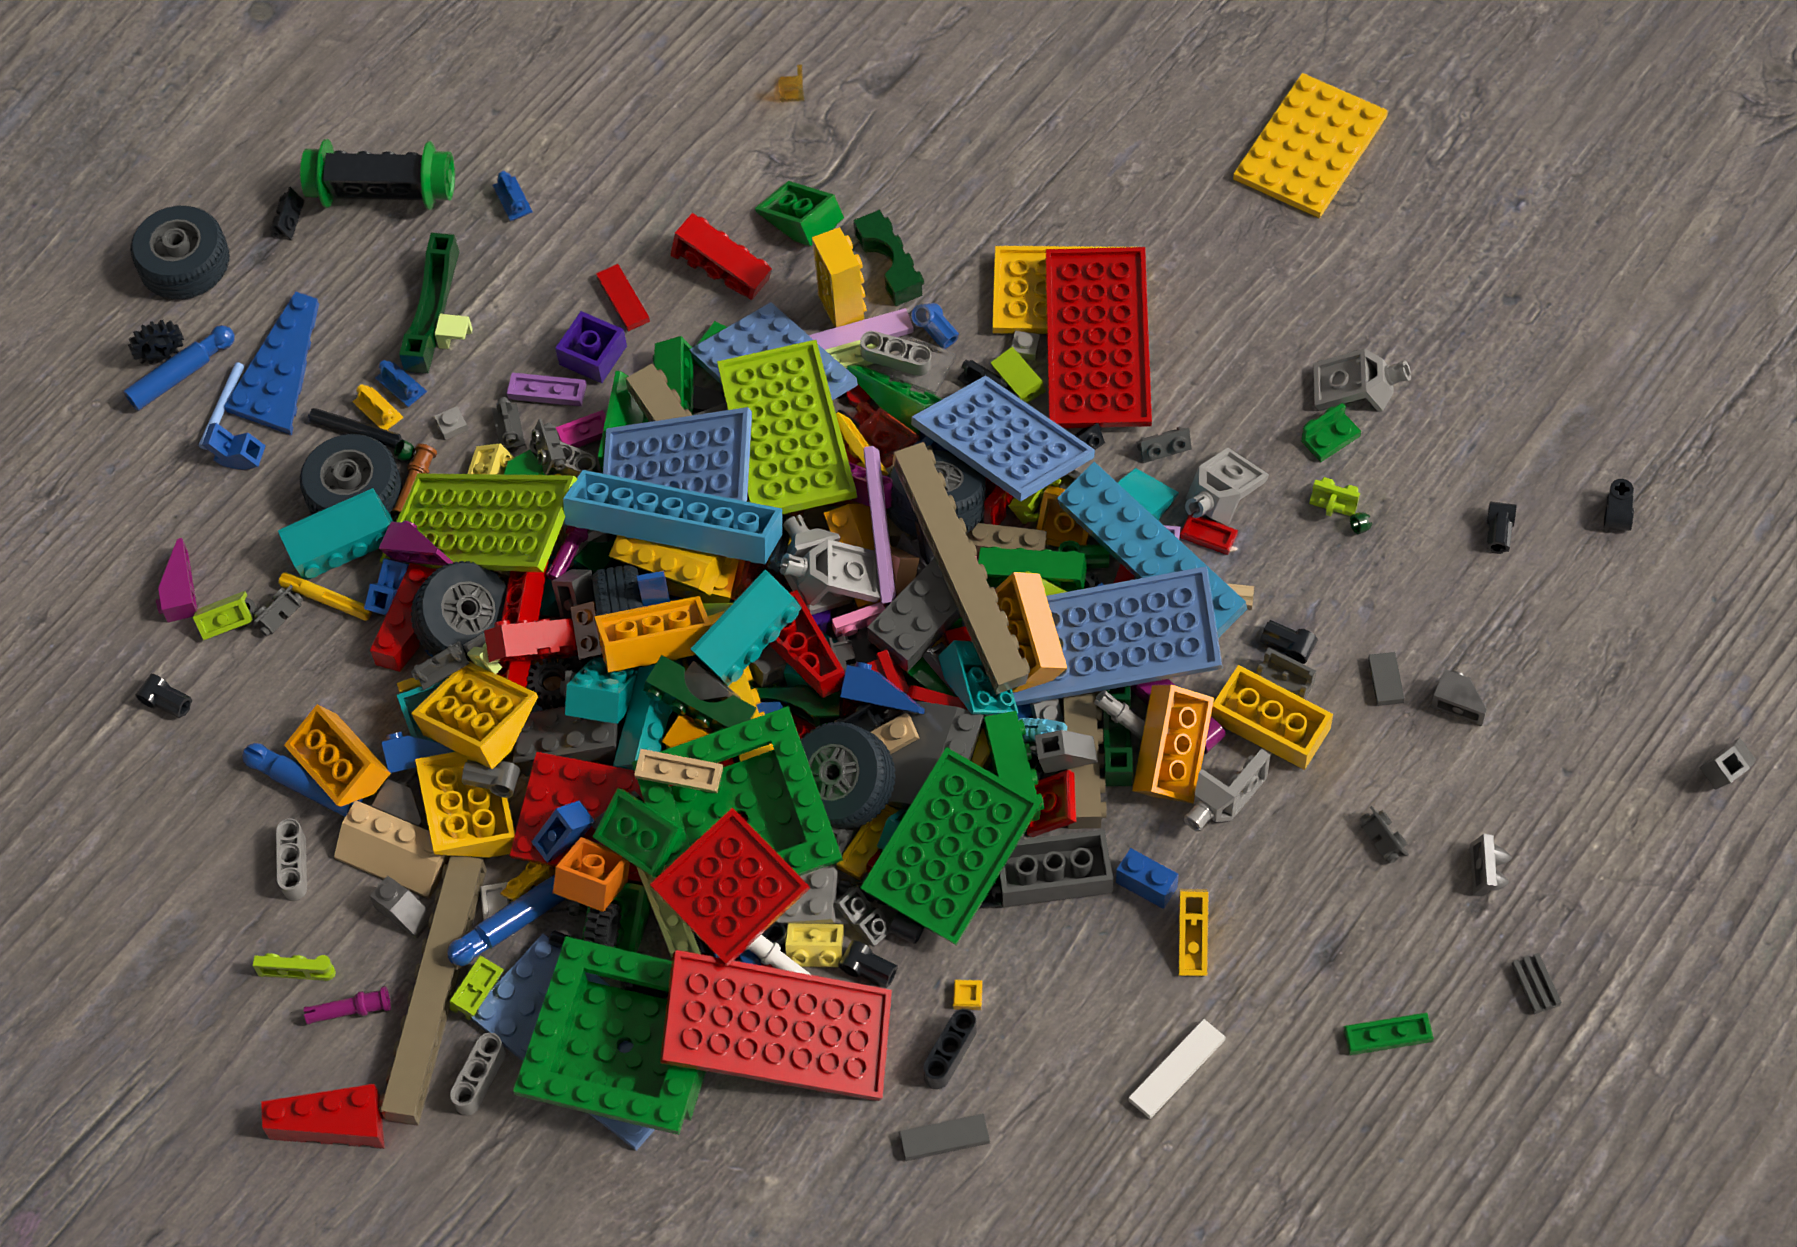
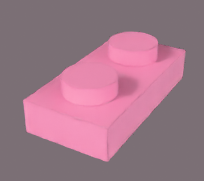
M879 602L833 618L832 626L836 637L841 635L851 636L858 629L869 626L885 610L883 603Z

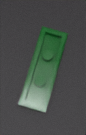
M1427 1012L1346 1025L1343 1028L1349 1056L1431 1043L1434 1040Z

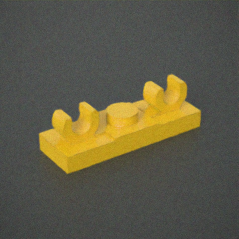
M839 412L836 413L844 445L846 443L849 444L847 449L850 454L856 459L860 458L863 462L857 465L865 468L863 449L864 447H869L868 443L850 418ZM881 463L882 475L887 476L889 473Z

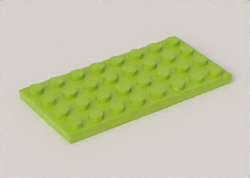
M817 340L717 361L728 410L748 407L752 411L748 496L751 503L781 508L782 514L857 498Z
M417 473L411 491L396 522L409 521L417 526V530L453 562L470 561V563L474 562L481 567L495 571L544 572L565 519L563 498L578 479L573 475ZM383 553L380 559L382 564L384 558H389L385 553ZM417 564L428 568L442 567L439 565Z

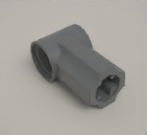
M467 760L463 769L462 784L490 789L496 796L508 798L513 796L520 769L510 762H500L493 769H490L476 761Z

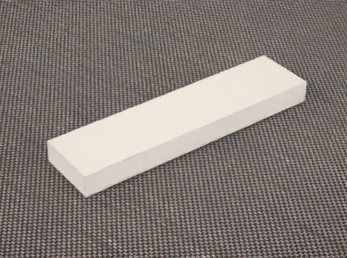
M1203 1019L1129 1097V1102L1151 1119L1225 1041V1036Z

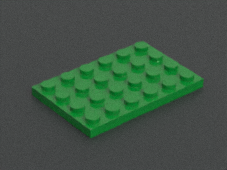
M946 747L862 884L861 890L957 946L1042 803Z

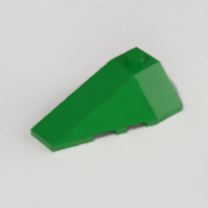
M849 365L846 368L857 378V383L893 422L904 428V432L911 436L918 437L920 434V430L911 425L912 416L943 400L927 391L924 394L910 390L912 385L905 382H890L888 375L863 365Z

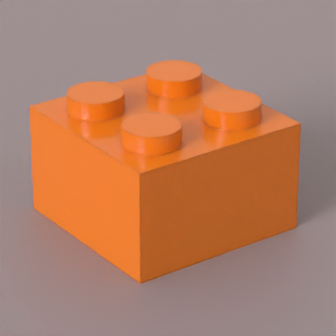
M581 837L556 866L553 893L604 912L628 882L630 862L610 848Z

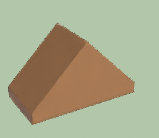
M890 547L896 596H898L915 579L919 558L896 547Z

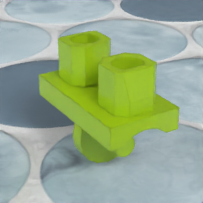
M1323 477L1320 481L1315 480L1309 504L1327 509L1326 515L1330 517L1333 511L1351 516L1356 513L1360 493L1356 486L1347 485L1342 488L1336 486L1333 479Z

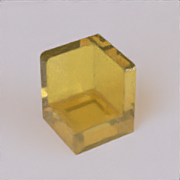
M797 64V76L780 77V102L804 101L802 64Z

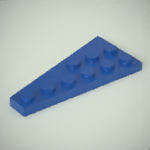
M295 291L224 406L226 412L292 435L293 419L297 413V400L301 394L307 365V352L311 346V333L315 327L319 307L317 298Z

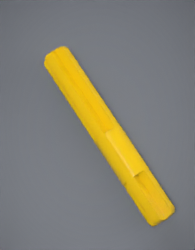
M283 572L278 580V583L284 588L292 585V591L362 620H369L372 611L364 609L365 604L290 573Z

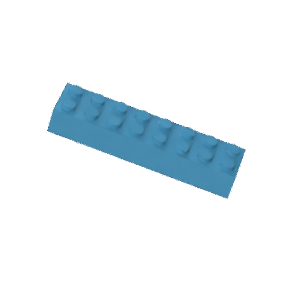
M1095 462L1057 498L1060 507L1137 579L1207 566ZM1207 566L1219 638L1247 610V605L1242 597Z
M582 470L577 478L578 480L573 483L563 498L565 525L721 555L727 558L746 560L752 563L766 564L782 536L781 508Z

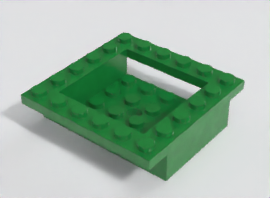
M788 706L660 752L719 763L763 746L773 745L774 750L724 767L717 794L637 778L645 804L683 828L666 862L667 868L732 807L738 813H745L748 816L747 823L799 876L843 861ZM638 760L631 762L634 771L636 770Z
M565 937L513 1090L514 1095L679 1135L684 1119L691 1121L706 1071L660 1063L667 999L588 981L586 973L668 992L672 961ZM630 1041L633 1043V1048L629 1052L622 1053L618 1050L620 1043Z

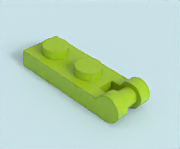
M266 953L264 956L255 955L253 961L256 973L262 977L329 981L336 974L334 966L326 955H320L316 959H307L300 955L286 958Z

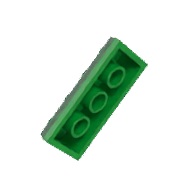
M615 371L598 454L602 474L606 429L649 422L627 390L626 378L629 376L621 371Z

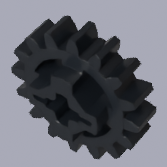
M160 320L158 324L151 321L147 326L141 325V331H134L135 337H130V344H128L134 360L139 359L142 364L148 360L149 365H151L155 360L161 363L166 358L170 359V354L178 353V348L183 347L182 341L184 337L177 324L173 325L172 321H168L166 324L163 320Z

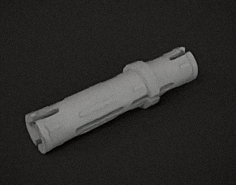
M1106 690L1101 691L1096 697L1094 704L1111 716V720L1115 723L1119 722L1142 740L1145 721L1129 710V706L1126 703H1120Z

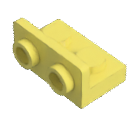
M500 443L476 446L467 474L504 475L508 461L513 459L514 456Z
M788 923L786 956L803 967H838V963L842 958L844 925Z

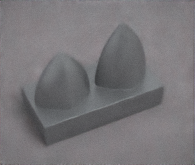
M1482 834L1470 844L1473 895L1484 896L1493 890L1503 889L1509 884L1508 879L1496 870V865L1505 864L1512 859L1508 852L1494 844L1493 835Z

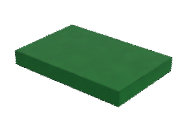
M617 788L593 838L653 878H657L669 859L683 828L625 790Z

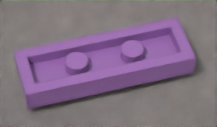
M512 373L507 396L508 399L582 406L587 385L586 381L581 379Z

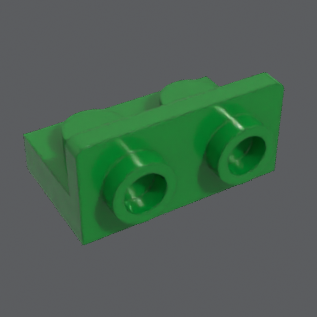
M1343 403L1336 407H1330L1321 417L1316 420H1310L1303 427L1301 442L1320 463L1361 437V430L1345 414L1346 406Z

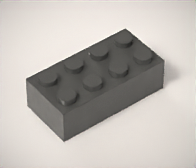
M935 558L868 626V640L881 651L888 650L890 658L906 672L961 617Z
M565 706L531 712L514 744L513 764L518 766L520 771L527 777L531 775L536 752L598 764L614 762L626 714L618 724L567 716L565 715Z
M1105 829L1020 840L999 874L1003 907L1113 893V875Z

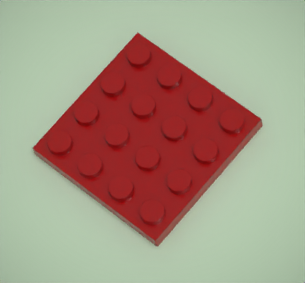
M733 807L650 884L658 895L726 966L732 963L810 889L809 885Z

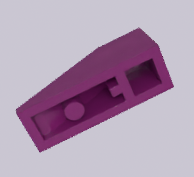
M409 521L391 522L379 547L390 559L399 562L439 566L453 563L417 530V526Z
M182 538L176 540L158 587L160 598L156 599L159 614H164L168 623L193 617L198 610L189 552Z

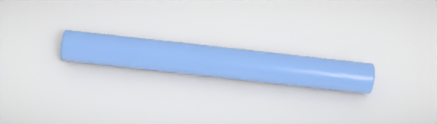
M239 362L234 364L198 444L201 449L207 450L202 446L209 424L220 423L225 412L224 406L242 374L244 365Z

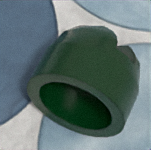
M401 439L394 449L393 456L401 461H410L414 457L415 448L410 442Z
M1359 512L1350 516V525L1355 534L1364 533L1371 528L1372 522L1368 520L1370 515Z

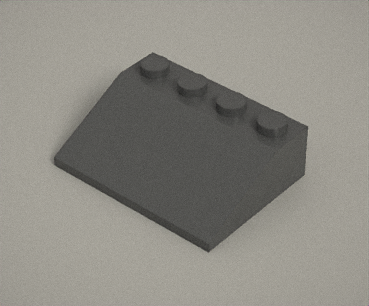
M922 701L915 702L925 709L924 714L902 710L901 715L904 713L910 715L920 739L890 754L892 755L895 768V785H893L894 790L891 793V798L888 799V804L908 810L946 747L971 761L983 727V715L971 714L970 711L959 707Z

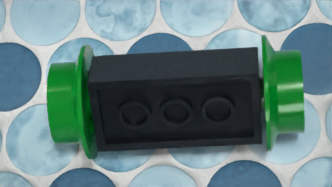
M324 139L319 149H304L301 157L300 180L304 196L319 198L325 208L331 206L333 198L423 200L426 209L432 210L437 200L450 201L452 199L455 186V166L452 153L449 151H436L431 141L426 142L423 155L416 152H407L403 155L388 151L381 154H372L367 151H359L357 154L340 150L334 151L331 141Z

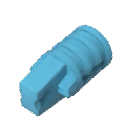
M1020 718L1023 719L1026 735H1023L1024 742L1036 743L1035 735L1058 730L1067 731V725L1063 722L1040 718Z

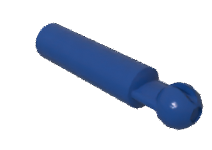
M224 325L215 327L211 331L210 336L199 343L194 341L125 389L123 393L127 400L137 411L141 410L210 362L209 357L220 349L230 348L234 343V332L230 327Z
M249 744L243 751V761L249 768L259 770L270 776L272 780L346 817L354 804L352 802L341 807L336 805L300 763L284 755L276 754L267 749L263 744Z
M552 875L475 926L474 930L462 938L452 941L447 949L449 961L457 966L469 964L473 958L485 950L492 949L564 901L565 897L553 893L555 875Z

